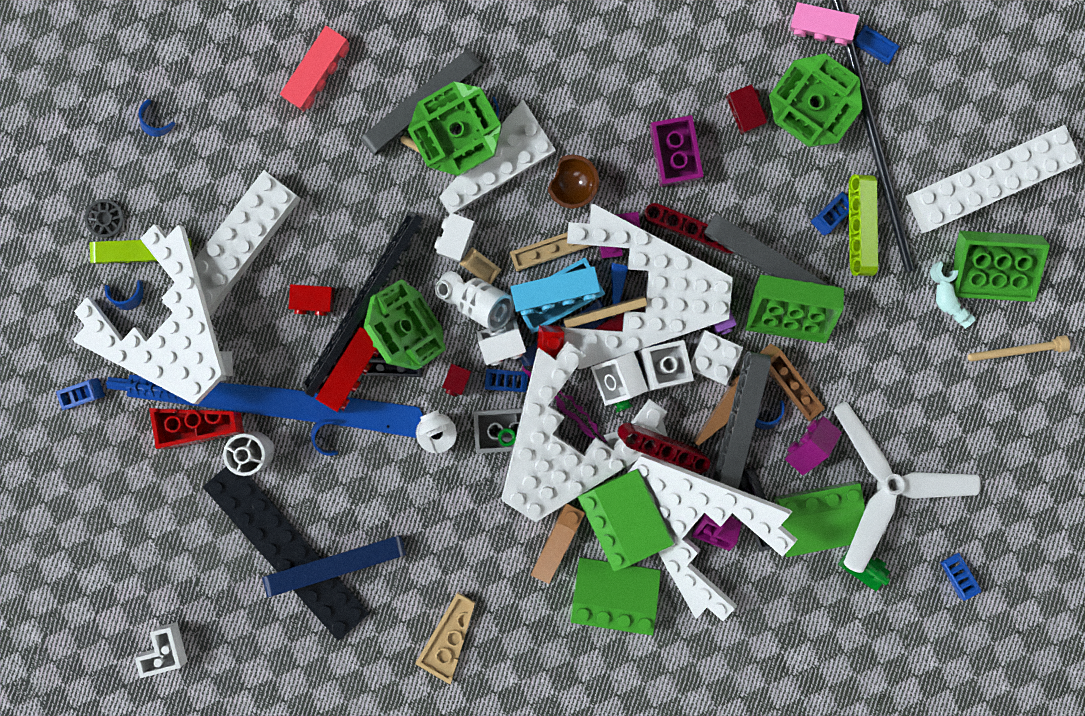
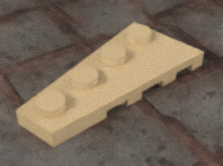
M460 592L456 593L415 663L450 685L475 605V601Z

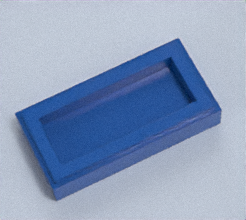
M867 25L862 27L854 40L855 46L886 65L890 63L900 47Z

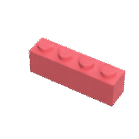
M325 26L280 95L303 112L306 109H310L315 101L314 97L317 92H321L326 85L325 80L329 74L332 75L336 71L340 58H344L349 51L348 46L350 45L348 40L328 26Z

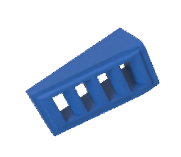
M843 191L840 192L811 220V223L823 236L830 233L849 214V198ZM838 201H840L847 209L844 210V209L840 206V204L838 203ZM832 207H834L841 215L839 216ZM826 213H828L834 219V221H832Z
M616 263L611 264L612 304L620 303L628 271L627 266Z
M486 369L485 389L526 392L527 374L525 372ZM493 373L496 374V386L492 385ZM501 374H505L504 386H500ZM509 375H513L512 387H508ZM517 375L521 376L520 388L516 387Z
M99 378L90 379L56 391L62 411L105 397ZM66 392L69 393V396H70V399H71V402H72L71 404L69 403V400H68V397H67V395H66Z
M959 553L940 562L961 600L965 601L982 592ZM956 562L959 563L958 566L952 569H949L948 567ZM963 570L962 573L954 577V573ZM967 578V580L963 583H958V581ZM971 585L970 588H968V589H966V590H964V591L962 590V589H964V588H966V587H968V586Z

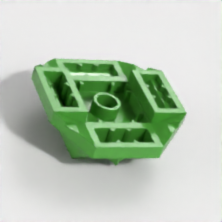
M826 53L794 60L769 95L775 124L807 147L837 144L862 110L860 78ZM810 99H816L819 107H813L810 104Z
M455 81L419 101L408 127V131L427 167L458 177L495 157L502 125L482 88ZM456 125H461V133L453 135V128Z
M403 279L370 298L364 328L373 341V347L379 350L387 364L417 370L446 350L445 343H443L442 326L422 294L414 287L407 285V282Z

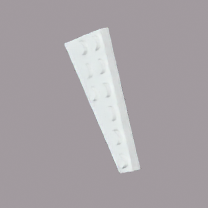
M524 100L518 104L501 124L502 129L495 157L465 174L457 176L439 197L449 215L450 213H457L556 153L555 148Z

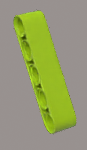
M854 174L850 177L848 185L850 271L854 276H874L878 271L877 180L873 175Z
M188 238L189 245H190L191 252H192L191 239ZM142 240L89 242L91 264L158 262Z

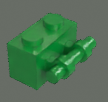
M848 550L838 563L840 567L875 592H877L882 584L886 586L890 582V578L887 577L890 571L885 568L887 564L877 557L875 560L870 558L862 573L852 571L845 566L844 560Z

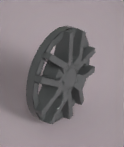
M100 199L91 203L84 217L87 229L93 235L101 238L115 236L121 231L125 218L121 207L108 199ZM102 203H106L105 210L102 208ZM97 204H98V212L92 210L93 207L96 206ZM110 204L114 205L116 208L110 210ZM118 211L119 216L113 217L112 214ZM90 212L96 214L95 219L89 218ZM120 219L119 225L114 221ZM89 221H96L93 227L90 226ZM111 224L116 228L114 231L109 227ZM100 225L101 228L98 234L95 230ZM105 229H107L109 234H103Z

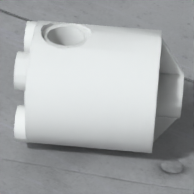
M252 431L236 435L229 439L224 447V463L236 475H252L269 466L273 460L274 443L261 432Z

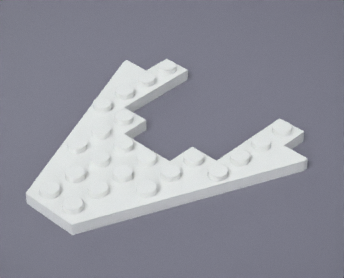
M591 204L589 224L568 223L567 243L629 248L628 269L648 271L645 312H624L622 331L561 327L564 331L563 347L568 341L585 353V357L578 365V369H583L729 319L733 277L595 204Z
M153 224L141 237V240L175 282L162 297L173 314L149 339L137 327H134L123 339L94 299L87 297L74 311L85 327L73 340L190 403L199 404L226 376L185 228L177 225L167 236L159 225Z
M568 341L555 358L542 349H537L501 497L503 502L534 522L539 521L637 461L644 454L628 448L620 438L612 448L598 438H595L583 454L553 434L565 417L550 407L549 404L585 357V353ZM648 399L631 423L666 436L656 429V426L667 411L651 399Z
M646 454L641 455L629 470L630 472L638 468L675 543L658 553L696 619L706 608H709L717 617L724 621L737 606L736 603L690 563L701 549L685 535L704 513L720 527L733 513L782 557L798 540L781 525L792 513L790 509Z

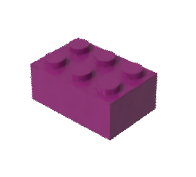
M689 115L651 122L649 130L660 188L701 180L704 176L693 116Z

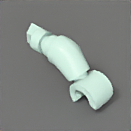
M936 262L930 270L931 278L935 282L940 283V285H937L936 303L944 313L953 314V319L966 329L976 318L966 308L960 307L961 304L955 295L954 286L950 284V281L957 277L958 270L948 272L947 277H945L941 272L944 266L943 262Z

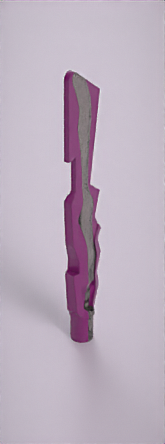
M522 366V370L531 377L533 366ZM560 390L554 397L557 400L556 406L569 418L575 420L578 423L577 427L593 439L598 438L605 443V438L598 432L597 424L591 421L590 415L583 411L582 406L575 404L572 395H563Z

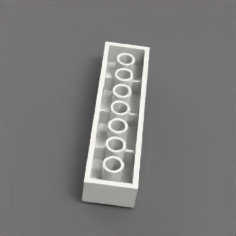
M1063 125L911 193L906 198L921 232L925 233L1082 163L1066 126Z
M265 170L262 171L194 259L209 316L213 314L301 200L299 196Z

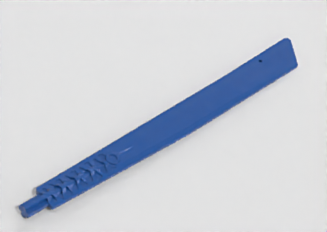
M129 375V379L108 377V381H106L107 389L127 391V397L309 422L336 419V423L331 425L416 438V428L421 421L420 417L423 416L420 408L416 406L350 397L347 398L350 401L344 411L340 409L337 413L317 401L315 398L318 394L316 393L311 397L305 394V391L220 382L199 404H192L139 375Z

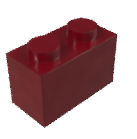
M752 84L727 95V102L741 135L767 124L768 114L764 107L761 108L759 103L761 99L760 94L756 88L754 89Z
M451 364L442 388L446 389L445 393L457 397L459 394L463 395L473 371L457 364Z

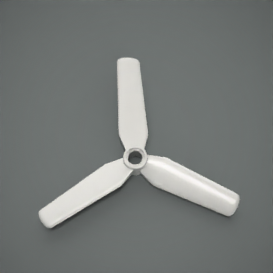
M842 402L835 407L834 412L869 472L878 480V491L868 501L844 560L845 566L850 570L858 573L864 572L894 513L898 494L912 499L979 494L981 489L979 475L913 472L901 477L898 474H893L887 459L847 402ZM889 481L893 484V490L889 487Z

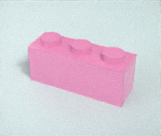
M797 2L790 31L799 37L810 35L814 36V39L826 42L829 39L835 41L834 43L837 45L847 46V44H852L859 15Z

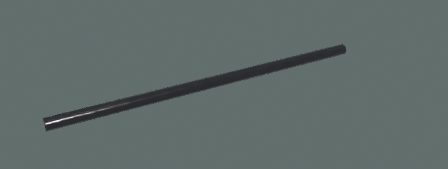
M831 0L834 10L845 12L842 0ZM852 40V44L844 46L850 71L860 78L861 112L905 272L913 271L915 266L854 41Z

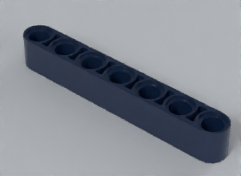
M398 535L261 578L268 598L405 556L407 553L402 536Z

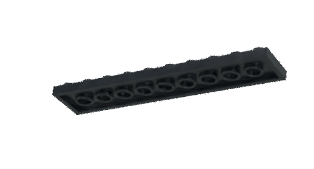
M408 212L302 384L305 394L311 397L315 393L319 394L324 386L323 380L326 375L330 376L335 368L334 362L344 354L346 350L344 346L347 341H351L357 333L355 328L359 322L363 323L366 319L370 298L378 293L381 286L383 288L386 286L390 279L389 273L392 269L395 270L401 261L400 255L403 251L406 252L412 243L410 239L413 234H417L422 228L423 223L421 221L423 218L412 212Z
M226 466L203 486L204 490L277 572L322 559L250 475H236ZM338 576L293 590L337 641L342 639L370 614L367 608Z

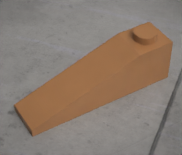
M770 343L760 352L761 354L769 355L771 358L768 374L809 422L825 409L781 349Z
M740 374L731 380L732 385L728 387L693 442L699 446L728 423Z
M569 502L563 505L531 572V576L548 584L550 583L585 514L584 509Z

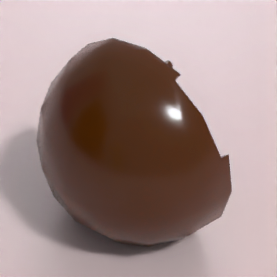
M571 154L561 157L557 165V173L549 184L548 192L552 199L562 207L570 209L583 207L594 199L600 185L599 174L592 162L584 156Z

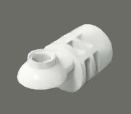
M449 271L444 273L435 285L436 295L440 299L452 305L456 304L460 313L491 331H497L504 327L512 316L514 310L513 297L480 278H473L465 283L459 274Z
M438 410L420 417L421 421L416 428V438L420 446L431 453H442L450 449L457 436L453 421L448 416L440 414ZM441 432L440 438H438V439H433V438L431 437V436H433V435H435V434Z

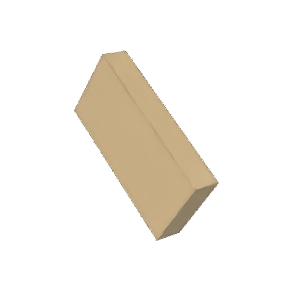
M473 247L460 263L476 277L489 284H492L501 271L498 266Z

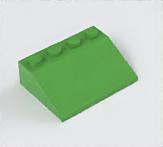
M959 231L954 258V271L958 270V275L953 280L956 297L1035 302L1050 247L1049 243L1042 235Z
M760 275L755 287L745 330L826 344L844 309V288L778 278L770 275Z
M638 468L596 485L578 496L613 571L637 563L675 544Z
M856 481L774 497L775 504L792 511L781 525L798 539L785 553L786 557L851 545L865 511L861 484Z
M579 557L570 622L653 636L661 570L630 565L613 571L608 561Z

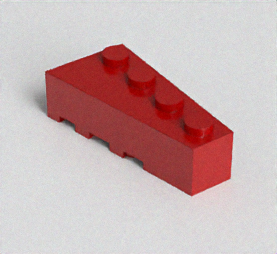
M359 328L315 398L337 413L340 409L344 411L350 401L347 399L351 391L355 393L361 383L358 381L362 373L366 375L372 366L369 363L373 355L377 357L380 353L377 348L373 347V341L365 329Z
M149 408L156 449L167 450L244 433L242 416L239 412Z

